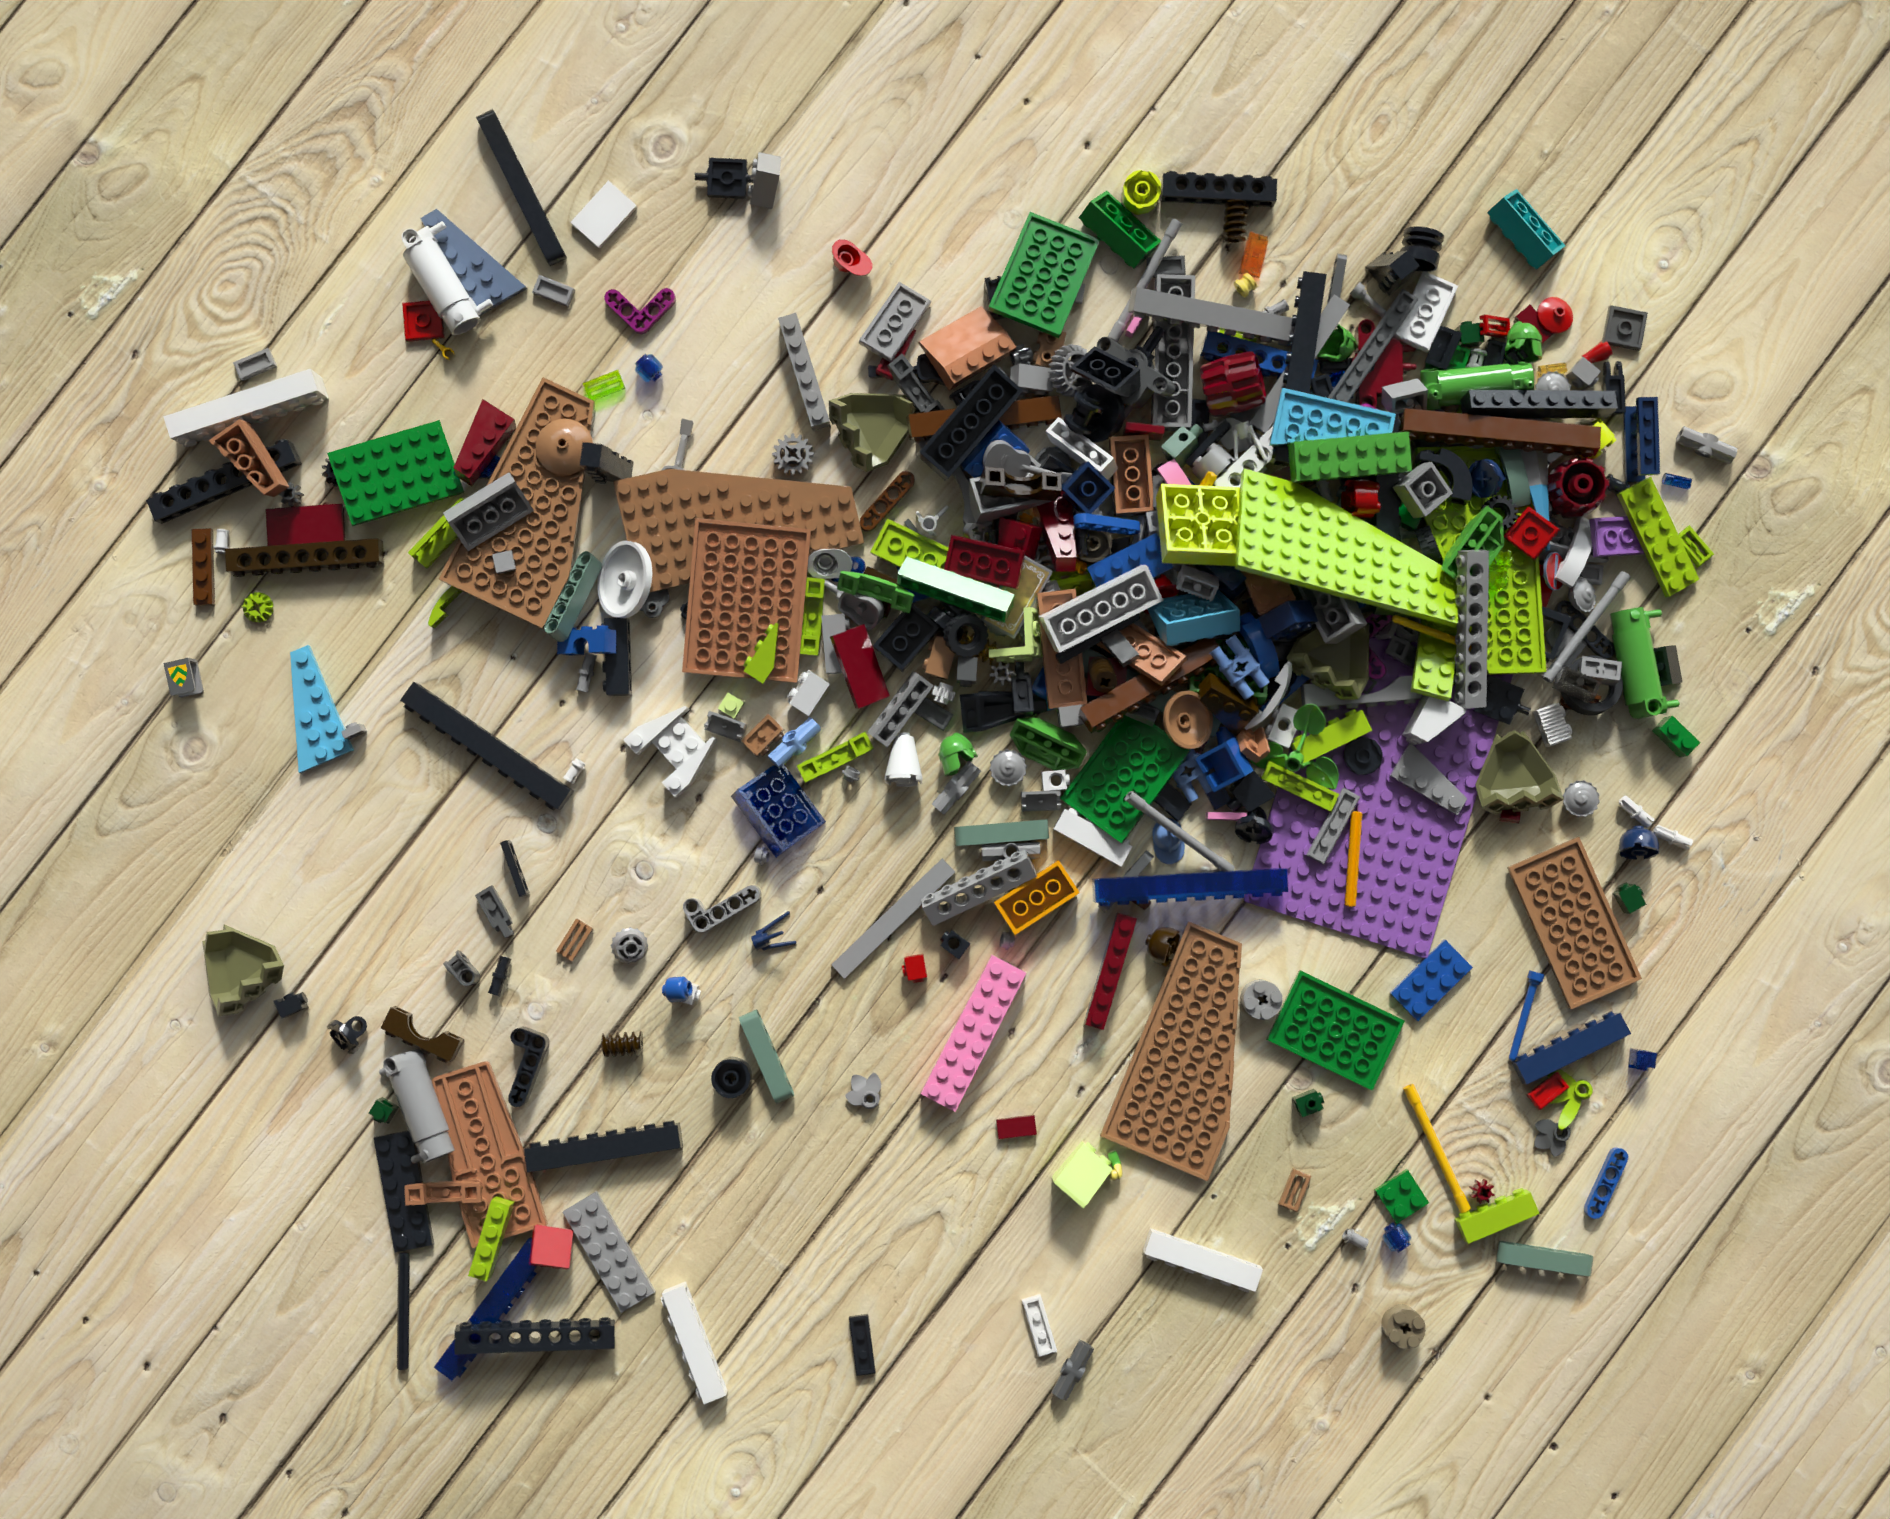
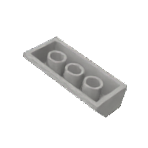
M507 473L446 510L443 514L467 551L534 510L511 474Z

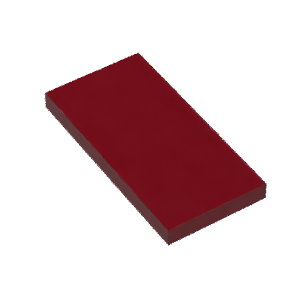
M342 503L265 509L268 546L346 541L344 506Z
M951 535L944 570L952 571L973 580L1018 589L1026 551Z
M865 624L830 636L855 709L889 697L890 695Z

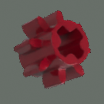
M1475 1179V1184L1469 1186L1473 1191L1470 1197H1477V1202L1480 1204L1482 1200L1489 1203V1198L1495 1196L1491 1191L1494 1186L1492 1184L1487 1185L1486 1179H1483L1482 1183ZM1481 1188H1484L1483 1195L1480 1194Z

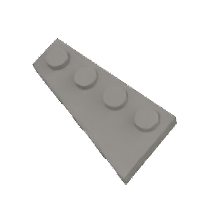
M1409 743L1390 776L1454 815H1458L1467 798L1413 744Z

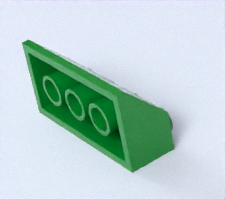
M1108 191L1091 200L1079 216V219L1087 228H1090L1100 240L1104 241L1114 253L1118 254L1133 269L1142 264L1161 243V240Z

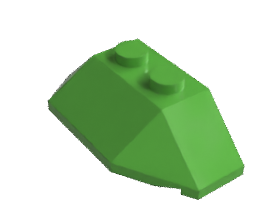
M1485 506L1467 524L1447 552L1441 570L1456 580L1458 574L1456 558L1458 551L1462 550L1489 551L1490 566L1504 546L1503 517L1490 507Z
M1017 718L1010 733V737L1013 739L1021 755L1054 771L1079 768L1087 753V750L1074 734L1040 718Z

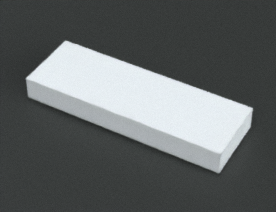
M1041 1294L1022 1299L1038 1356L1041 1357L1057 1352Z

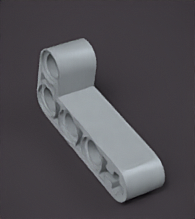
M750 885L708 910L704 908L699 899L690 898L684 902L683 910L693 928L698 932H705L757 902L761 898L762 892L758 886ZM749 889L752 891L756 890L755 899L750 897L744 901L743 897L750 893ZM734 898L740 901L738 909L731 907V901ZM691 901L697 904L695 912H691L688 909V904ZM717 908L722 909L724 912L721 919L716 918L714 915V911ZM700 918H704L707 921V926L704 929L698 926Z

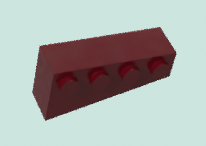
M484 399L480 403L453 467L456 477L470 486H473L516 429L514 418Z
M1058 496L1056 501L1033 507V513L1037 518L1038 526L1043 528V539L1045 544H1047L1056 572L1075 571L1076 547L1073 507L1063 496Z
M999 517L998 545L1026 551L1025 556L1035 560L1043 528L1011 517Z

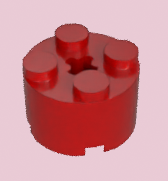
M1347 480L1344 486H1347L1346 491H1342L1341 494L1342 509L1360 519H1371L1375 513H1379L1381 505L1378 501L1380 489L1378 482L1373 480Z

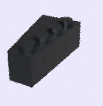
M582 442L580 466L596 483L606 484V481L613 482L632 477L634 461L627 460L625 456L619 458V453L612 451V449L603 444Z

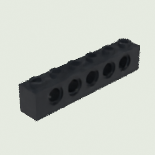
M1168 171L1163 173L1161 179L1160 202L1225 205L1226 201L1237 199L1246 201L1247 204L1244 206L1274 207L1277 199V179H1273L1271 176L1253 178L1252 175L1234 177L1233 174L1215 176L1214 173L1197 175L1195 172L1178 174L1175 171ZM1181 183L1185 186V189L1180 190L1176 185ZM1195 185H1202L1204 190H1197ZM1214 186H1221L1223 191H1216ZM1239 186L1242 192L1234 191L1233 187ZM1258 187L1261 193L1253 192L1252 188Z

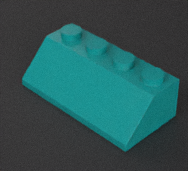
M1517 189L1503 197L1487 212L1490 220L1501 228L1502 234L1514 243L1515 249L1527 258V263L1536 270L1566 246Z

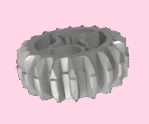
M1070 344L1054 351L1055 355L1051 357L1053 362L1048 364L1051 367L1048 373L1052 376L1049 380L1054 382L1052 387L1057 388L1058 393L1074 397L1077 392H1082L1086 386L1093 384L1086 378L1070 371V367L1087 353V349L1079 345Z

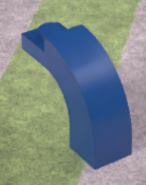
M1250 612L1241 615L1239 633L1245 639L1251 655L1257 663H1260V669L1267 679L1277 676L1280 673L1279 661L1272 639H1266L1259 619L1256 620Z

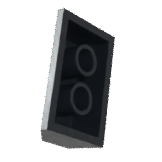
M1095 346L1070 367V371L1115 394L1130 397L1141 387L1139 368Z

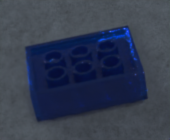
M774 764L731 795L734 802L775 858L826 822L785 765L778 768Z

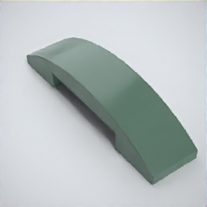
M1494 447L1496 454L1500 456L1509 488L1507 495L1509 499L1513 500L1511 502L1512 505L1516 504L1515 508L1530 505L1529 482L1520 450H1506L1503 447Z

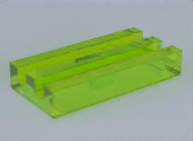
M619 370L583 383L588 398L593 401L626 389ZM617 376V378H615V379H613V380H610V381H608V382L602 383V384L597 385V386H595V387L589 388L590 386H593V385H595V384H598V383H600V382L606 381V380H608V379H611V378ZM618 382L620 383V385L605 390L603 392L597 393L595 395L591 394L592 392L606 388Z

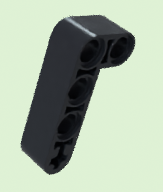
M523 1026L514 1029L510 1035L513 1044L526 1049L508 1096V1101L513 1107H520L528 1102L550 1042L546 1034ZM518 1031H522L525 1034L524 1041H520L517 1038ZM537 1037L543 1040L541 1048L535 1045ZM529 1056L536 1058L535 1066L529 1064ZM523 1074L529 1076L530 1081L528 1084L522 1082ZM521 1092L520 1098H522V1100L517 1101L518 1097H516L515 1095Z

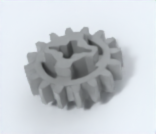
M794 433L791 434V438L784 435V441L778 439L780 445H774V449L777 452L772 453V456L777 458L774 460V463L780 464L778 470L784 468L786 475L791 471L793 476H795L796 471L802 474L803 468L808 471L807 464H812L813 461L810 457H814V453L809 452L813 447L812 445L807 446L808 439L802 441V435L795 438ZM782 449H783L784 452H785V456L783 457V460H781V451H782ZM804 449L806 451L805 460L802 458V453L804 452ZM789 451L796 452L798 459L793 456L791 457ZM797 464L798 466L791 467L790 465Z

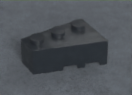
M1398 251L1395 254L1393 252H1389L1387 255L1386 253L1380 254L1366 266V269L1379 283L1378 286L1381 291L1390 296L1408 281L1419 267V264L1408 251Z

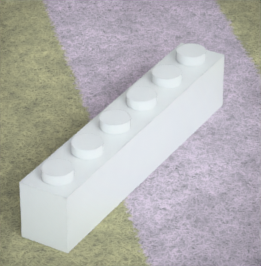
M1151 1228L1143 1248V1252L1147 1255L1148 1259L1154 1261L1158 1259L1164 1260L1168 1266L1176 1267L1178 1265L1183 1267V1270L1192 1274L1195 1271L1202 1273L1201 1276L1209 1280H1213L1214 1277L1219 1279L1220 1283L1231 1286V1284L1239 1286L1238 1289L1248 1293L1250 1290L1256 1292L1263 1271L1260 1265Z
M683 1282L665 1289L662 1293L661 1302L664 1308L667 1307L670 1314L668 1315L670 1325L675 1327V1339L678 1345L681 1344L684 1362L689 1364V1376L697 1385L696 1394L698 1399H702L703 1404L726 1396L727 1387L687 1283Z

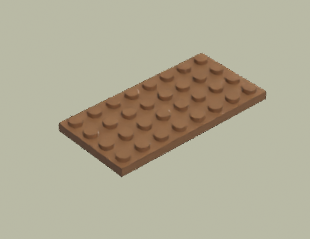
M1580 837L1573 838L1507 867L1569 1009H1574L1642 979Z

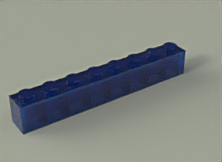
M532 1237L526 1241L467 1322L472 1324H480L483 1321H490L492 1324L500 1323L502 1321L500 1320L502 1314L505 1313L507 1315L514 1305L511 1302L515 1297L519 1299L525 1291L523 1288L525 1283H530L537 1275L534 1271L538 1266L529 1265ZM478 1334L471 1335L473 1340L481 1338ZM454 1339L434 1368L453 1381L456 1377L460 1378L467 1370L465 1367L468 1361L472 1362L478 1354H455Z

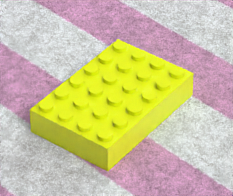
M1161 484L1156 495L1162 563L1235 566L1240 487Z

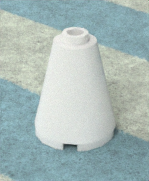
M901 732L894 738L884 782L887 785L895 782L898 787L917 786L918 782L922 784L923 777L914 737L910 736V733Z

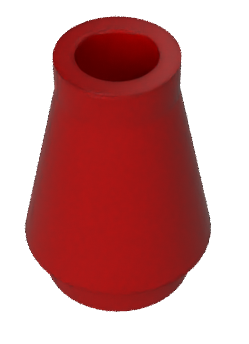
M1606 341L1598 343L1582 355V357L1590 363H1596L1609 359L1613 352Z

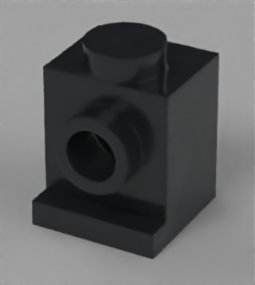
M292 992L281 999L273 1001L281 1019L308 1007V999L304 992L296 995Z

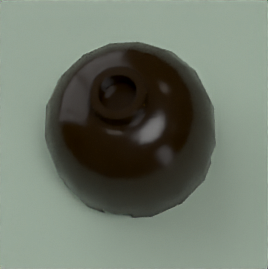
M1161 927L1155 930L1152 935L1149 934L1147 936L1145 945L1148 946L1147 952L1153 962L1164 967L1171 963L1172 959H1169L1172 953H1175L1180 940L1178 930Z

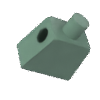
M1194 424L1189 431L1183 426L1180 427L1161 446L1166 460L1175 459L1182 469L1186 465L1185 461L1200 446L1197 438L1203 432L1202 428L1197 424Z

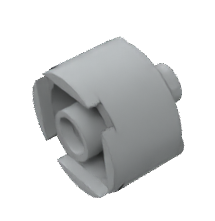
M1213 443L1206 450L1208 453L1203 458L1199 456L1194 461L1192 473L1200 481L1203 480L1208 471L1215 473L1218 479L1227 470L1229 464L1233 465L1236 460L1219 444Z
M1262 979L1251 981L1241 991L1242 1007L1247 1014L1261 1020L1270 1019L1279 1012L1282 1006L1280 990L1269 981ZM1264 995V1003H1259L1258 996L1262 997Z

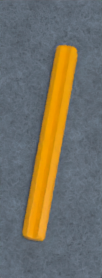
M1358 811L1352 812L1350 822L1345 906L1348 907L1356 906L1362 827V812Z

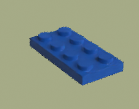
M1157 533L1087 567L1096 587L1140 565H1147L1152 577L1172 569L1173 565L1172 563H1162L1160 539Z
M1444 939L1390 994L1416 1021H1419L1473 967Z

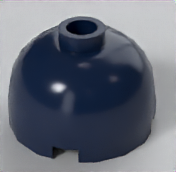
M1633 826L1632 829L1622 834L1619 840V853L1621 857L1637 860L1636 856H1644V859L1653 858L1659 854V842L1652 831L1644 829L1643 826Z

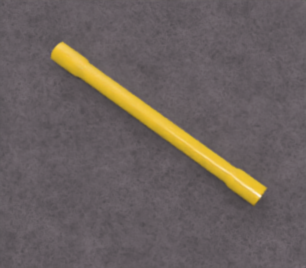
M1414 1084L1405 1086L1403 1090L1416 1113L1452 1191L1460 1213L1469 1211L1471 1207L1459 1186Z

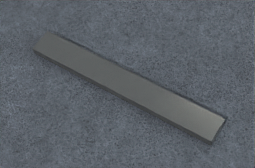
M1404 289L1401 290L1329 395V399L1349 402L1418 301V298Z

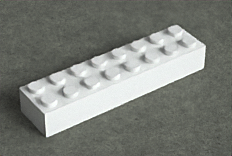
M307 369L163 417L170 439L190 447L196 445L201 440L209 441L239 419L251 424L256 422L265 423L269 421V418L275 416L283 417L288 414L287 412L293 410L301 411L306 408L305 406L311 404L320 405L329 397L322 377L312 369Z

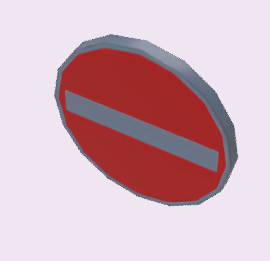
M1558 552L1548 554L1543 565V577L1548 588L1551 590H1559L1563 586V583L1555 579L1559 565L1564 561Z

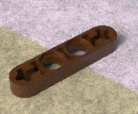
M902 471L861 516L859 522L864 531L874 530L913 487L915 478L910 471ZM910 476L911 483H905L902 486V488L905 490L902 492L900 487H898L895 484L898 483L900 486V484L903 482L902 477ZM891 489H896L899 492V496L896 499H891L888 496V492ZM877 504H885L886 511L878 513L875 510ZM871 511H873V513L877 517H880L878 520L875 517L872 519V526H864V519L866 518L869 520L872 517V514L870 513Z

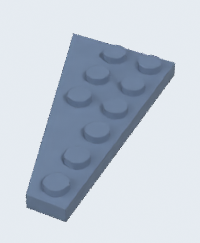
M438 209L420 218L424 226L432 228L441 221L444 222L446 228L435 235L438 240L437 244L467 294L473 299L476 306L488 299L493 303L492 307L483 311L479 316L527 289L523 283Z

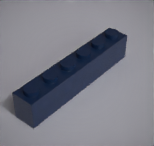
M1613 1011L1602 1015L1603 1019L1597 1022L1595 1019L1585 1023L1586 1027L1583 1029H1572L1567 1032L1568 1036L1564 1038L1559 1036L1550 1040V1045L1545 1047L1540 1045L1533 1049L1534 1052L1529 1055L1523 1053L1517 1056V1061L1512 1062V1065L1522 1084H1529L1630 1035L1631 1032L1621 1013H1613Z

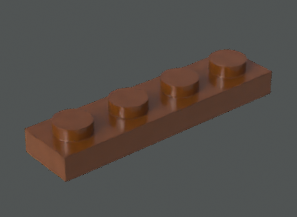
M211 528L192 529L193 605L195 606L215 605L213 529Z

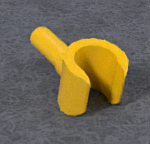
M435 338L432 340V343L442 351L445 359L450 360L445 355L447 351H452L455 355L451 348H446Z

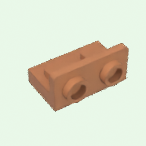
M1259 727L1254 732L1250 728L1247 730L1244 728L1237 735L1241 753L1253 762H1259L1270 753L1264 728Z

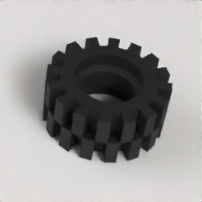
M1493 496L1480 508L1483 509L1485 506L1490 507L1492 510L1495 507L1502 508L1505 512V518L1502 523L1503 531L1511 527L1518 517L1516 516L1518 509L1515 510L1516 504L1512 505L1511 502L1513 500L1511 498L1507 500V496Z

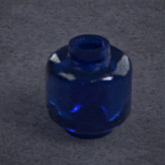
M645 353L634 363L636 365L635 372L645 382L651 380L655 382L663 375L660 372L663 369V365L653 354L647 355Z
M1391 1223L1384 1228L1386 1232L1382 1235V1239L1391 1251L1399 1253L1411 1245L1412 1237L1403 1224L1395 1225Z

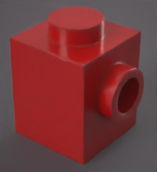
M924 954L904 957L905 965H902L903 976L908 977V981L912 980L913 983L924 982V978L927 977Z

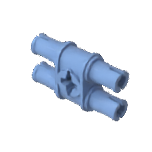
M1233 635L1225 642L1236 655L1234 656L1235 659L1229 660L1220 647L1214 649L1210 654L1220 666L1219 671L1230 682L1229 685L1235 687L1243 699L1246 700L1254 694L1244 681L1246 675H1250L1259 688L1268 684L1269 680L1261 671L1260 663L1256 662L1249 652L1250 650L1244 648L1238 638ZM1245 663L1242 667L1243 672L1241 670L1234 672L1238 667L1237 664Z
M1190 749L1191 752L1173 775L1177 788L1182 789L1189 803L1199 798L1191 784L1193 779H1198L1206 794L1213 791L1206 779L1209 771L1203 774L1195 759L1200 756V753L1195 752L1194 749ZM1185 766H1187L1188 768L1194 767V769L1191 772V775H1189V773H1183L1185 771Z

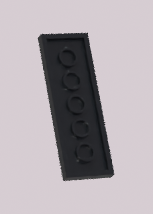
M409 1130L374 1137L394 1253L433 1245L434 1238L427 1203L425 1205H406L404 1186L423 1183L420 1163H413L411 1161V1157L418 1154L416 1143L413 1144Z

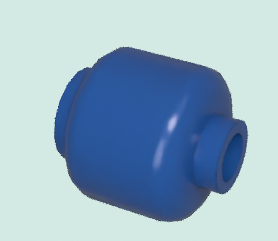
M683 976L670 977L666 980L665 985L662 986L663 996H666L667 1000L672 1003L687 1001L693 992L692 983Z

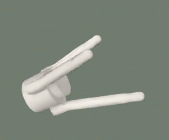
M1247 421L1234 425L1235 430L1232 431L1234 437V459L1238 460V436L1240 440L1246 438L1249 447L1253 445L1252 436L1264 461H1267L1265 452L1250 422Z
M945 506L935 516L927 515L924 518L919 511H916L918 521L921 522L922 528L929 532V535H937L934 532L938 524L937 520L947 511L949 506Z

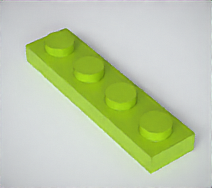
M1268 761L1261 776L1262 780L1330 812L1339 796L1338 793Z

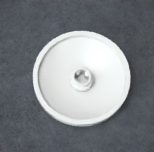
M621 541L607 552L602 561V568L598 574L597 581L598 597L603 609L613 617L629 618L642 608L648 597L652 583V565L650 557L642 545L631 541Z

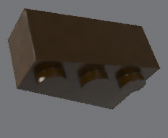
M1209 673L1199 684V700L1236 737L1259 713L1258 699L1252 695L1244 700L1237 689L1229 685V682Z

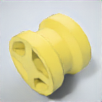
M1245 273L1242 279L1234 282V287L1243 297H1247L1251 290H1255L1258 287L1253 277L1248 273Z

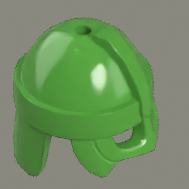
M1520 321L1516 322L1507 334L1505 355H1508L1512 348L1515 347L1518 352L1523 349L1528 357L1525 359L1527 363L1540 361L1542 359V335L1534 325Z
M1337 324V329L1333 330L1317 356L1332 362H1341L1349 358L1354 350L1357 349V341L1351 332Z
M957 732L942 741L938 754L945 776H952L958 773L960 767L958 756H961L967 762H972L973 758L978 757L970 741Z

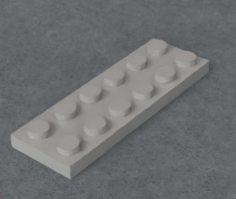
M598 1191L563 1211L564 1216L621 1312L655 1293L653 1285Z

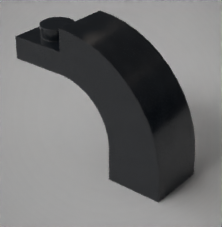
M1441 448L1436 454L1431 450L1421 451L1416 456L1415 463L1432 462L1436 469L1442 471L1446 476L1449 488L1452 491V494L1446 501L1466 505L1470 502L1473 483L1470 471L1464 461L1455 453Z

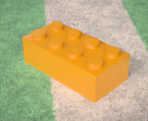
M1057 860L1037 873V877L1020 884L995 900L994 904L1014 935H1016L1080 892L1060 861Z

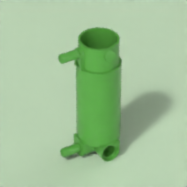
M1523 361L1519 362L1518 365L1499 364L1449 370L1427 369L1420 371L1421 382L1428 389L1426 410L1461 405L1460 400L1468 390H1534L1532 365Z
M1638 607L1610 614L1616 659L1622 662L1621 677L1625 706L1628 705L1629 713L1635 719L1664 714L1667 712V709L1676 708L1680 705L1678 700L1666 701V696L1663 697L1649 621L1650 618L1661 617L1662 611L1660 609L1644 611V607Z

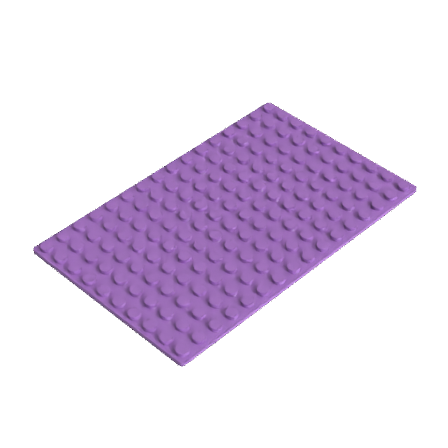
M1369 623L1370 634L1374 630V627L1371 623ZM1373 636L1369 640L1370 648L1387 669L1386 675L1383 678L1374 679L1377 683L1369 694L1382 690L1398 677L1413 676V668L1385 653L1391 638L1378 640ZM1411 642L1410 645L1417 648V643ZM1374 658V660L1369 665H1371L1375 670L1373 674L1380 675V670L1382 669V667H1376L1373 662H1376V659ZM1495 674L1490 676L1511 683L1513 674ZM1368 680L1364 688L1366 692L1373 682ZM1456 684L1452 686L1451 699L1449 700L1455 703ZM1417 699L1416 703L1404 704V701H1396L1397 705L1385 706V702L1377 703L1375 707H1366L1365 704H1358V708L1347 709L1346 705L1339 706L1337 710H1327V707H1320L1326 719L1325 727L1329 725L1328 721L1336 717L1341 720L1346 717L1345 713L1356 709V711L1363 710L1372 731L1360 737H1368L1375 740L1383 752L1380 767L1368 775H1357L1346 767L1343 756L1348 743L1319 756L1331 759L1338 769V785L1335 790L1328 789L1339 794L1341 789L1345 788L1360 796L1353 810L1362 812L1356 906H1345L1351 816L1326 862L1321 864L1306 854L1329 811L1279 787L1277 788L1267 820L1273 826V836L1269 842L1259 846L1244 895V901L1426 958L1429 954L1476 799L1477 789L1475 784L1492 746L1499 721L1474 712L1473 708H1466V712L1430 741L1414 745L1467 798L1459 814L1454 815L1390 776L1409 744L1406 741V737L1402 734L1420 699ZM1296 730L1293 738L1303 734L1304 731ZM1291 746L1288 752V756L1291 752H1293ZM1309 765L1305 766L1303 769L1300 767V769L1294 773L1308 779L1306 775V770Z

